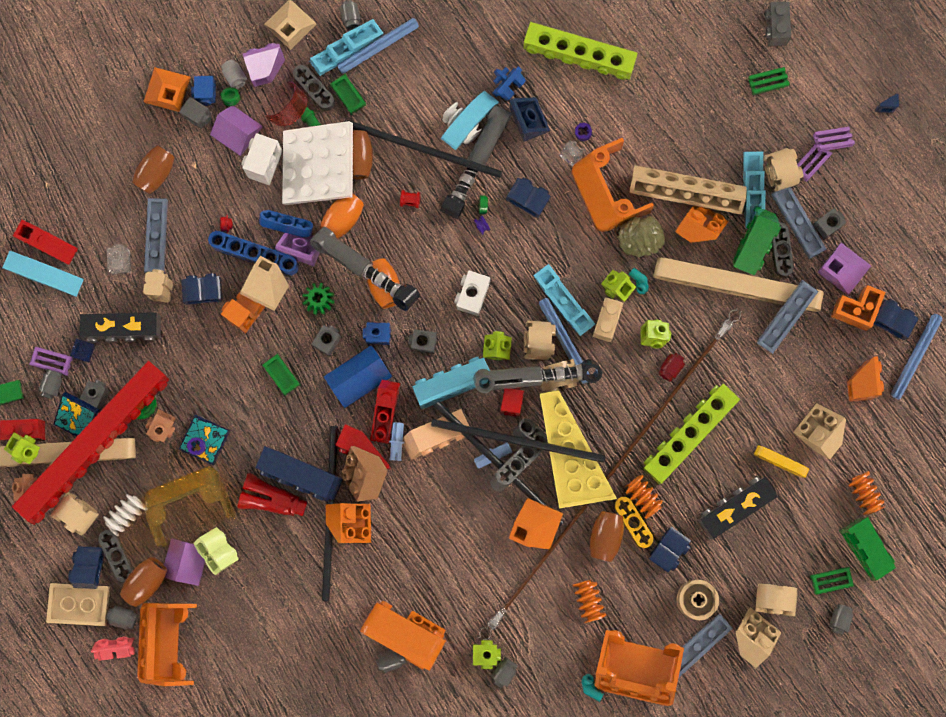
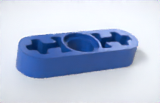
M264 210L260 213L259 224L262 227L299 237H310L312 235L313 224L308 220L270 210Z

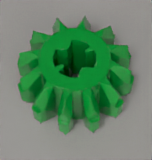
M313 283L312 290L309 287L306 288L309 294L302 295L303 298L307 299L303 301V305H308L306 310L308 312L313 310L314 315H317L319 310L324 315L325 308L328 311L331 310L328 304L335 303L333 299H330L335 295L333 292H329L331 289L329 286L324 288V284L320 283L317 288L316 284ZM318 295H320V297H321V299H320L321 302H319V303H317V301H316V299H317L316 296H318Z

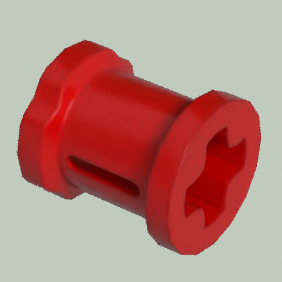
M402 190L400 207L406 205L419 209L421 192L409 193Z

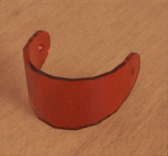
M292 81L287 82L294 89L290 102L277 114L265 116L270 122L278 126L293 124L302 116L307 107L308 99L306 93Z

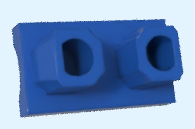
M519 66L516 69L513 68L507 76L508 68L505 67L502 71L496 69L494 71L496 78L493 82L495 84H498L500 81L502 82L492 94L496 97L500 96L506 101L510 100L515 93L508 86L513 83L517 88H520L526 82V79L521 74L522 69Z

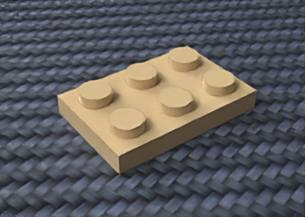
M50 583L46 623L107 626L106 618L110 586L84 589L73 588L72 584Z

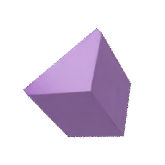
M230 106L217 115L210 135L241 156L249 146L250 140L255 137L256 133H259L263 126L236 107Z
M284 233L275 247L276 251L291 255L296 261L313 267L319 255V252L310 244V240L314 235L299 237Z
M171 538L164 563L167 568L165 578L199 586L205 559L198 553L193 543Z

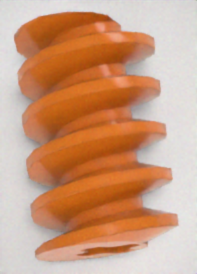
M869 471L851 478L852 482L848 485L849 487H856L852 494H859L856 501H863L859 508L867 509L863 515H870L886 507H881L885 502L884 499L877 500L881 493H874L877 485L870 486L874 481L873 478H866L870 474Z
M639 475L625 486H628L625 493H633L630 499H638L635 506L642 505L643 507L640 512L647 511L645 519H648L662 508L660 506L663 500L656 501L658 494L651 495L653 487L646 488L649 482H641L644 476Z
M591 580L572 585L579 588L574 593L575 595H581L576 601L583 603L579 610L585 611L581 615V618H587V621L584 623L599 620L606 616V613L599 612L604 606L597 605L602 598L595 597L600 591L593 589L598 584L597 582H591Z

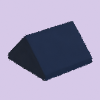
M536 97L514 98L510 100L509 109L523 142L550 131Z

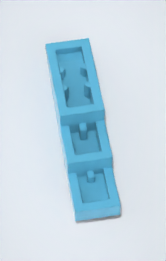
M374 19L343 34L340 40L328 45L326 50L311 57L309 62L319 76L379 39L384 33Z
M762 151L743 152V186H746V201L744 205L745 228L748 222H752L756 214L753 211L755 206L765 209L766 190H764L765 171H763Z
M9 251L2 267L5 270L77 297L84 280L12 251Z

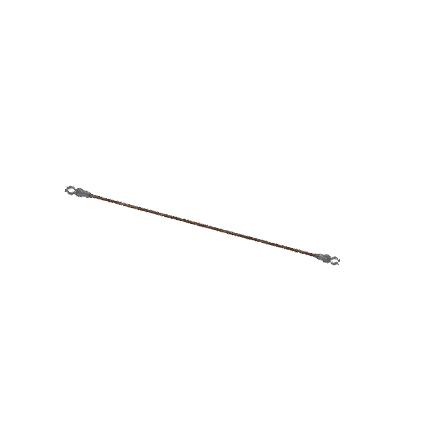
M726 319L722 322L720 329L716 332L714 340L706 348V350L695 362V364L688 371L685 377L681 380V382L677 385L674 391L670 394V396L666 399L663 405L655 413V415L648 422L645 428L641 431V433L637 436L634 442L630 445V447L626 450L623 456L619 459V461L615 464L612 470L608 473V475L606 476L607 481L617 470L620 464L624 461L627 455L631 452V450L635 447V445L642 438V436L646 433V431L653 424V422L660 415V413L664 410L667 404L675 396V394L682 387L685 381L693 373L696 367L704 359V357L711 350L714 344L717 341H719L726 334V332L730 331L733 327V322H736L738 320H733L731 322L729 319ZM589 504L583 505L506 605L489 619L487 625L491 630H495L499 626L508 607Z

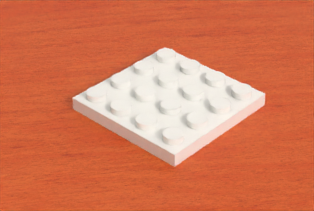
M348 121L283 131L282 204L293 205L352 197L353 123Z

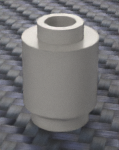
M228 60L221 66L222 73L231 88L239 89L246 84L247 77L237 62Z

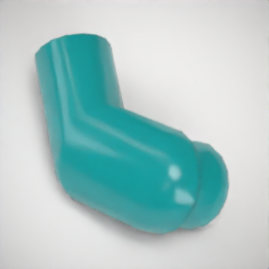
M633 268L629 276L636 280V291L638 294H646L649 289L648 278L639 270Z
M586 674L581 680L583 692L600 702L604 693L595 689L594 677L591 674Z

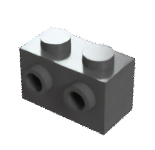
M771 2L768 9H765V20H767L765 34L766 38H768V46H787L791 39L790 2Z

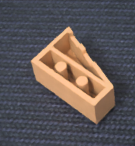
M462 409L452 413L463 425L469 426ZM444 416L437 419L449 422ZM429 422L409 431L403 437V442L412 460L421 455L426 456L432 453L435 448L439 447L442 449L450 445V441L454 439L460 441L465 437L460 432L432 427V422Z

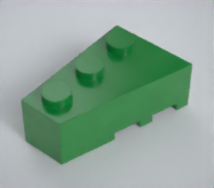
M757 206L753 209L756 214L752 222H748L746 227L748 230L744 238L741 239L732 261L735 268L755 275L757 270H761L764 264L763 258L765 254H769L772 248L771 242L774 236H778L781 229L776 214Z

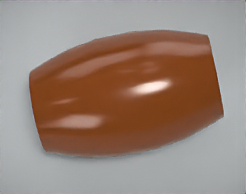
M354 130L353 179L369 178L373 162L371 141L366 131Z
M155 146L138 164L132 183L148 194L153 193L164 183L170 174L175 157L160 146Z
M601 511L594 523L590 537L591 557L608 562L613 561L621 546L624 533L622 515Z
M149 557L141 562L125 580L120 592L121 597L134 607L147 601L162 584L167 573L166 566L154 557Z

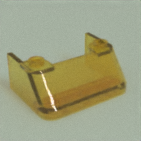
M202 468L147 491L144 498L146 519L157 547L167 546L160 528V524L166 519L164 506L199 491L202 499L208 503L220 501L226 518H236L220 475L215 468Z

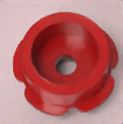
M228 215L220 217V231L229 233V230H232V218H228Z

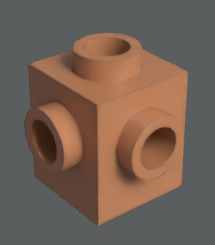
M158 409L154 418L150 417L145 426L148 428L146 435H149V438L156 442H164L166 437L171 438L175 429L172 425L176 417Z
M22 474V478H14L12 485L14 493L13 502H16L38 479L34 478V474Z

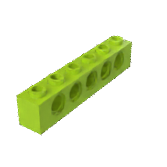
M533 22L529 24L523 49H526L531 54L539 53L549 59H560L566 64L574 63L580 65L583 69L589 70L591 68L598 70L599 73L604 75L608 73L616 75V78L621 80H630L638 54L634 51ZM547 40L549 43L542 45L539 41ZM565 45L566 49L560 50L557 48V46ZM582 50L584 54L577 55L575 51ZM600 55L602 59L595 60L593 56ZM617 60L620 62V65L615 66L611 61Z
M722 384L720 387L715 385L709 392L711 396L707 400L702 399L696 406L698 410L694 414L689 413L683 420L685 424L681 428L676 427L670 433L672 438L667 443L663 441L657 447L659 452L654 457L650 455L643 462L646 465L643 470L659 485L670 476L740 400L725 384ZM713 400H717L720 403L721 407L719 410L712 408L711 403ZM699 414L706 415L708 419L706 424L699 422ZM686 428L694 430L695 435L693 438L686 436ZM673 442L681 444L682 449L680 452H675L672 449ZM660 456L668 458L669 463L667 466L660 465Z

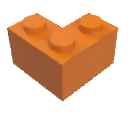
M867 285L861 290L857 301L842 295L837 299L831 317L867 331L873 327L886 292Z
M239 292L236 297L237 301L232 299L224 304L221 309L223 311L221 315L246 334L265 306L241 295Z

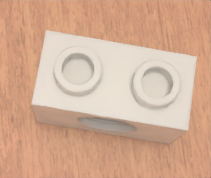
M468 271L467 275H463L460 284L463 286L462 291L457 293L454 301L457 304V310L479 316L490 284V277ZM469 289H475L477 294L474 297H469L466 292Z

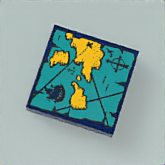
M65 391L61 396L53 425L77 437L97 416L99 409Z
M194 415L179 450L211 465H215L230 430ZM197 437L204 440L206 443L205 452L201 455L191 454L187 449V443L190 439ZM198 441V443H195V442H194V443L192 444V445L194 446V449H193L194 452H195V450H198V451H199V450L201 449L200 446H199V445H200V442H199V441Z

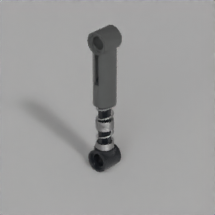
M494 105L488 116L487 123L467 160L486 165L499 137L511 119V112ZM470 168L463 171L459 184L456 185V190L445 198L440 210L441 212L457 220L459 219L466 204L464 202L465 196H467L466 193L475 182V176L478 175V171Z
M322 227L310 240V244L317 252L326 253L360 278L370 279L375 286L385 289V292L390 293V296L393 297V302L401 310L408 311L420 297L419 292L412 285L395 283L384 272H379L378 268L374 269L373 263L336 238L335 234L327 227Z
M587 359L580 363V365H574V367L566 366L564 368L559 366L554 367V369L549 367L545 370L540 368V366L491 371L480 369L475 372L473 380L479 392L488 393L499 389L542 386L543 381H546V383L553 380L554 382H562L565 379L573 381L574 378L582 381L586 380L589 383H596L602 377V369L595 360ZM596 368L593 374H587L588 369ZM482 378L489 379L486 384L479 383Z

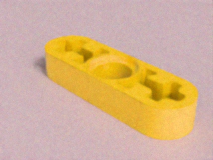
M757 445L754 452L756 457L796 476L806 478L809 468L763 446Z
M627 497L618 498L614 504L618 515L623 516L627 514L624 509H619L621 500L628 502L627 510L629 512L631 510L634 511L633 514L628 515L626 518L623 517V521L635 543L641 548L650 547L653 543V535L634 504ZM631 517L638 518L639 526L637 528L629 526L628 521ZM643 526L645 530L641 532L644 536H649V539H647L648 544L640 543V534L637 533L635 535L633 531H638Z

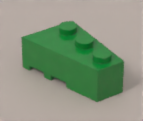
M868 517L858 518L839 530L871 581H877L896 569L894 565L895 560L885 549L882 540L879 538Z

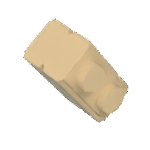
M152 269V272H147L145 274L146 284H144L143 293L152 301L170 302V291H172L173 282L168 278V275L164 274L163 270Z
M605 297L592 337L607 342L612 341L623 307L622 302Z

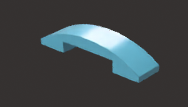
M483 91L461 112L441 139L456 150L467 139L468 134L486 115H489L494 105H498L499 101L486 91Z
M549 264L534 275V278L557 310L580 336L595 325L594 321L576 302Z

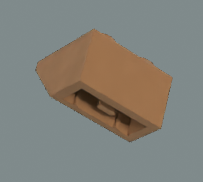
M351 446L341 475L357 501L378 499L388 470L379 456Z

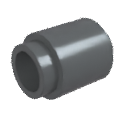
M352 0L344 1L339 7L342 23L347 30H353L359 27L361 22L358 5Z
M47 369L46 374H43L38 389L39 392H42L41 396L52 399L53 396L57 397L63 380L61 379V373Z
M841 604L834 608L829 624L832 632L839 635L849 632L854 616L852 608Z
M115 605L113 609H109L106 619L109 620V625L128 630V628H134L138 614H135L132 610Z
M393 650L378 654L379 659H376L379 671L383 670L384 673L400 668L402 664L406 663L405 657Z
M505 657L503 661L499 662L492 673V683L500 688H503V686L508 687L517 672L516 668L518 665Z

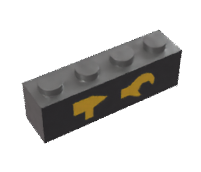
M157 312L80 314V337L88 343H96L98 339H105V342H117V339L135 342L136 339L143 338V341H155V338H161V315Z
M758 476L748 482L750 486L745 489L740 487L732 493L734 495L732 498L727 500L725 497L716 503L718 507L712 511L708 508L700 514L701 518L698 521L710 540L715 539L778 497L766 477L761 479Z

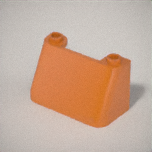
M606 630L596 670L595 687L604 692L671 706L674 703L684 648L674 643L666 645L664 650L626 642L625 637L620 631Z

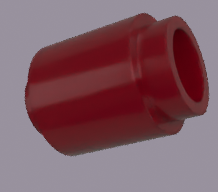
M670 353L660 366L658 374L668 382L676 379L685 366L684 358L678 353Z

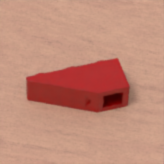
M22 219L13 234V237L68 265H70L78 250L73 245Z
M381 380L377 392L370 441L389 444L401 383Z
M346 424L344 425L336 443V446L340 448L339 452L348 455L350 447L355 446L379 456L385 467L389 470L391 469L390 465L362 431Z

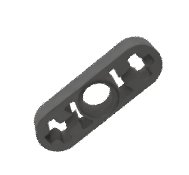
M299 65L293 70L295 81L321 110H331L335 105L332 94L306 66ZM300 71H301L302 73L305 72V76H306V78L308 79L307 82L305 81V79H304L303 77H301V76L299 77V74H298V73H299ZM317 84L319 85V90L314 93L310 92L309 86ZM322 94V96H323L326 100L329 99V103H330V104H328V105H327L326 103L323 104V101H322V98L320 97V95Z
M779 222L780 230L784 231L781 234V240L785 239V241H778L779 234L777 237L774 236L771 242L776 274L779 277L786 278L793 272L794 265L788 226L783 222ZM777 246H785L787 253L780 255L777 252ZM786 257H788V259L784 261L785 267H789V269L786 271V273H784L783 270H780V267L783 265V261H778V259H785Z
M104 530L99 535V543L116 579L120 582H125L126 577H121L123 573L122 568H116V565L126 562L122 566L124 570H129L130 573L134 568L119 537L111 532V530ZM106 534L113 536V538L111 539L112 545L117 544L118 547L111 548L108 551V548H110L111 545L109 542H104V539H106ZM116 550L122 554V558L118 562L112 559V553Z

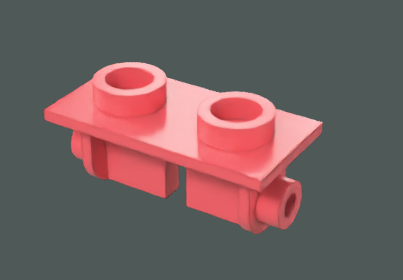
M120 637L116 640L101 639L95 642L91 653L94 652V658L99 661L113 659V652H116L117 658L131 657V655L135 654V648L131 647L134 637Z

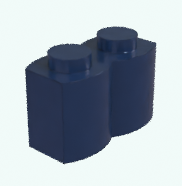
M517 178L506 200L530 215L539 218L550 200L549 192L542 187H534L533 183L527 178Z
M214 273L205 274V277L197 278L196 275L186 276V279L181 280L182 298L185 305L223 301L220 276H216Z
M888 299L882 301L874 324L892 335L905 340L909 338L919 318L915 316L912 310H903L896 301Z
M669 527L648 559L666 572L674 571L680 563L678 561L680 555H685L690 549L689 543L691 540L673 527Z
M78 546L77 551L73 553L72 562L74 566L68 575V580L73 588H98L104 560V552L101 547Z

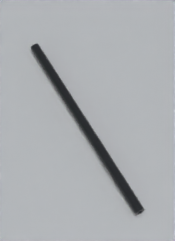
M350 121L353 123V130L366 131L368 135L498 178L502 176L503 171Z
M439 401L433 405L449 422L463 425ZM461 433L498 469L504 465L475 435ZM517 477L512 482L529 499L549 507L521 479ZM562 519L559 524V527L564 523Z
M432 419L431 423L432 427L601 463L605 461V455L437 419Z
M330 426L328 472L336 475L338 426ZM328 499L327 504H334L335 500ZM325 525L322 601H330L333 534L327 525Z

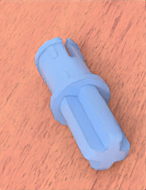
M394 422L392 424L391 441H389L391 443L389 460H395L396 457L397 461H402V444H404L403 423Z
M507 442L494 449H489L499 459L512 453ZM483 454L474 459L477 468H482L492 463Z

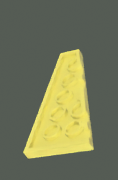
M554 390L540 393L548 443L592 452L560 391ZM550 452L559 508L617 499L597 461Z

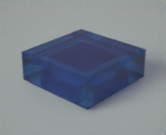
M76 338L70 356L90 363L96 345Z

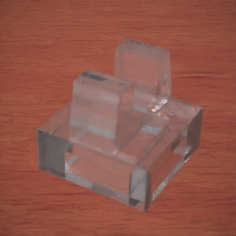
M576 141L566 143L559 155L572 167L581 159L585 152L584 148L580 149L576 146Z

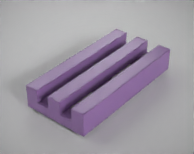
M844 127L815 132L813 137L818 152L853 146L855 142L851 139L853 137L852 133L849 134L850 128ZM844 139H846V141H844V142H838V143H832V144L821 145V143H825V142H835V141H838V140H844Z
M816 144L797 164L798 167L817 149ZM829 150L818 152L803 168V178L806 182L832 155ZM824 152L826 154L825 157L807 175L805 172Z
M35 347L29 365L68 376V369L71 366L70 363L73 357ZM38 352L66 359V362L63 363L39 356ZM36 359L55 365L63 366L64 368L63 370L54 367L36 363L35 361Z

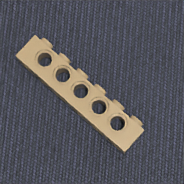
M634 165L629 193L742 215L746 201V186Z

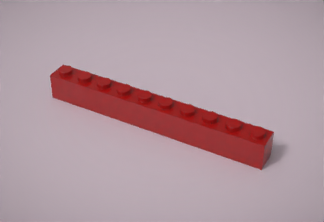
M148 360L11 507L27 522L33 525L41 522L45 517V513L58 504L59 498L71 490L73 483L85 475L86 469L99 460L100 454L112 446L114 439L118 435L125 432L128 427L127 425L139 417L141 410L145 406L152 403L154 396L159 391L165 389L169 381L167 376Z

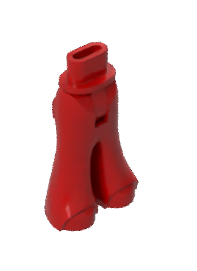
M252 473L247 474L243 489L271 497L272 499H264L242 491L238 501V509L265 510L291 516L295 514L299 516L304 515L307 501L301 500L299 496L264 482Z

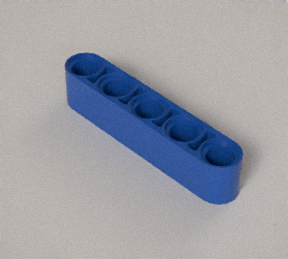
M214 231L208 237L209 244L218 252L253 264L256 263L260 256L268 259V257L273 255L276 256L274 263L279 266L283 274L292 276L299 270L296 259L291 255L220 231ZM217 238L223 239L220 245H214V241ZM234 244H240L239 250L232 251ZM252 250H258V254L255 257H250L249 254ZM287 262H294L293 268L289 270L285 269V264Z

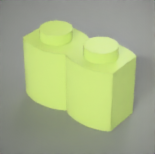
M217 527L194 542L196 550L205 559L208 568L215 575L238 560L236 550L227 543L225 534Z

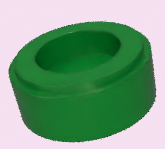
M228 87L221 92L220 96L224 105L234 106L239 103L240 95L236 88Z
M480 195L478 213L486 215L488 197Z

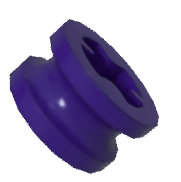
M587 123L578 124L575 128L576 138L580 141L589 140L592 135L590 125ZM579 129H587V135H579Z
M480 216L479 220H474L477 229L482 235L484 231H490V227L483 216Z
M195 437L189 440L187 449L193 455H201L206 450V443L204 440ZM198 441H199V442H200V445H199V446H200L201 449H200L199 451H198V450H195V452H194V451H193L194 446H193L192 444H193L194 442H195V443H198Z

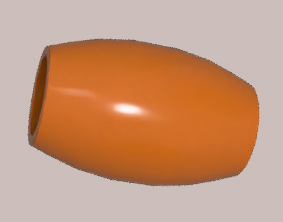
M352 194L351 198L337 199L323 216L320 229L327 227L335 234L336 238H341L358 221L364 207L363 202L354 194Z
M385 258L372 261L374 269L378 268L379 272H384L393 282L400 284L395 270ZM367 279L371 294L382 309L396 306L390 293H386L385 289H380L370 279Z

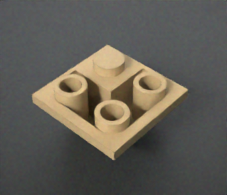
M288 0L264 26L291 50L316 25V22L292 0Z
M260 256L253 266L240 294L275 311L289 285L279 266Z
M816 403L793 433L815 452L831 459L842 445L846 419Z
M751 607L736 630L740 655L757 668L770 656L781 632Z

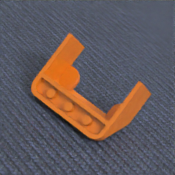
M623 138L596 148L575 163L572 168V176L596 229L601 232H607L619 227L635 216L642 217L650 214L654 207L653 203H649L634 209L632 203L627 199H620L614 202L599 168L608 164L610 154L622 149Z
M383 600L376 602L362 625L360 632L430 671L447 641L444 638L445 635L435 629L433 632L427 631L402 617L391 609V604Z
M142 604L140 609L137 670L140 683L159 686L194 685V681L184 680L186 669L181 663H177L179 623H183L187 619L188 608H197V604Z

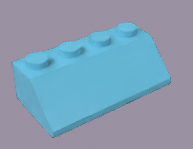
M479 356L468 360L469 364L464 366L457 364L451 367V371L446 373L443 371L435 373L433 378L427 381L426 378L416 381V385L412 387L421 409L430 407L437 401L442 402L476 388L473 380L475 372L480 369L490 371L484 357L481 359ZM482 378L479 383L486 384L489 379Z

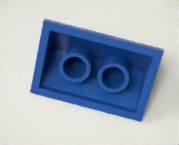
M371 345L325 375L324 378L342 406L346 408L377 388L381 380L392 378V375Z

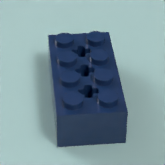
M264 446L255 467L261 470L259 474L272 479L278 477L277 482L291 487L296 485V490L307 494L312 492V497L328 502V499L335 500L343 481L341 477Z

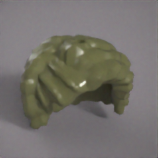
M635 216L622 224L618 231L620 248L628 255H637L639 258L644 255L649 256L651 253L659 252V249L664 245L665 237L661 225L652 216L647 218Z

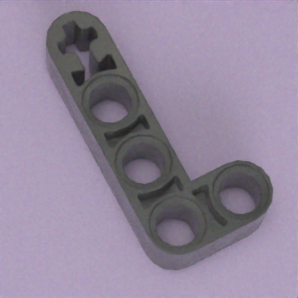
M528 418L522 419L513 430V436L548 443L547 435ZM522 446L491 478V487L498 492L504 491L543 450ZM505 476L506 479L502 482L500 479Z

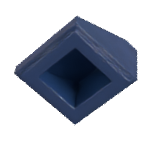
M897 93L881 102L875 109V112L893 113L899 107V94Z

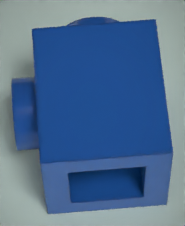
M194 76V86L191 87L192 98L204 106L216 103V81L213 76Z
M367 322L366 328H363V339H366L367 344L390 345V323Z

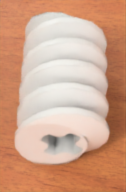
M458 102L452 104L443 114L442 120L444 123H448V127L463 111L462 107L458 110L456 109ZM479 124L468 134L467 139L463 142L464 144L471 143L479 136L483 130L477 131Z
M126 494L128 501L126 502L121 499L122 507L115 505L114 507L117 512L109 511L110 518L103 516L106 526L116 536H119L118 531H125L124 526H130L129 520H136L135 514L138 516L142 514L140 508L147 510L144 503L134 495Z

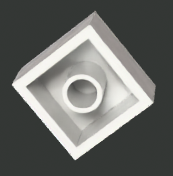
M256 133L255 137L249 142L248 148L250 150L248 155H245L242 160L243 170L249 179L270 186L283 151L277 140Z

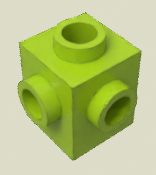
M612 270L601 283L606 290L605 294L612 299L617 298L623 302L626 301L636 288L630 281V277L622 271L619 273Z
M647 320L640 327L641 345L651 346L654 349L664 347L671 339L669 323L662 322L661 320Z
M493 331V334L485 335L483 357L496 361L510 360L512 337L505 336L504 332Z
M14 432L4 450L12 455L11 459L20 464L23 461L31 464L32 460L37 457L40 447L35 444L36 440L28 435L22 437Z
M481 640V644H473V665H481V669H493V665H497V661H501V649H497V644H493V640ZM486 651L491 654L488 658L483 656V653Z

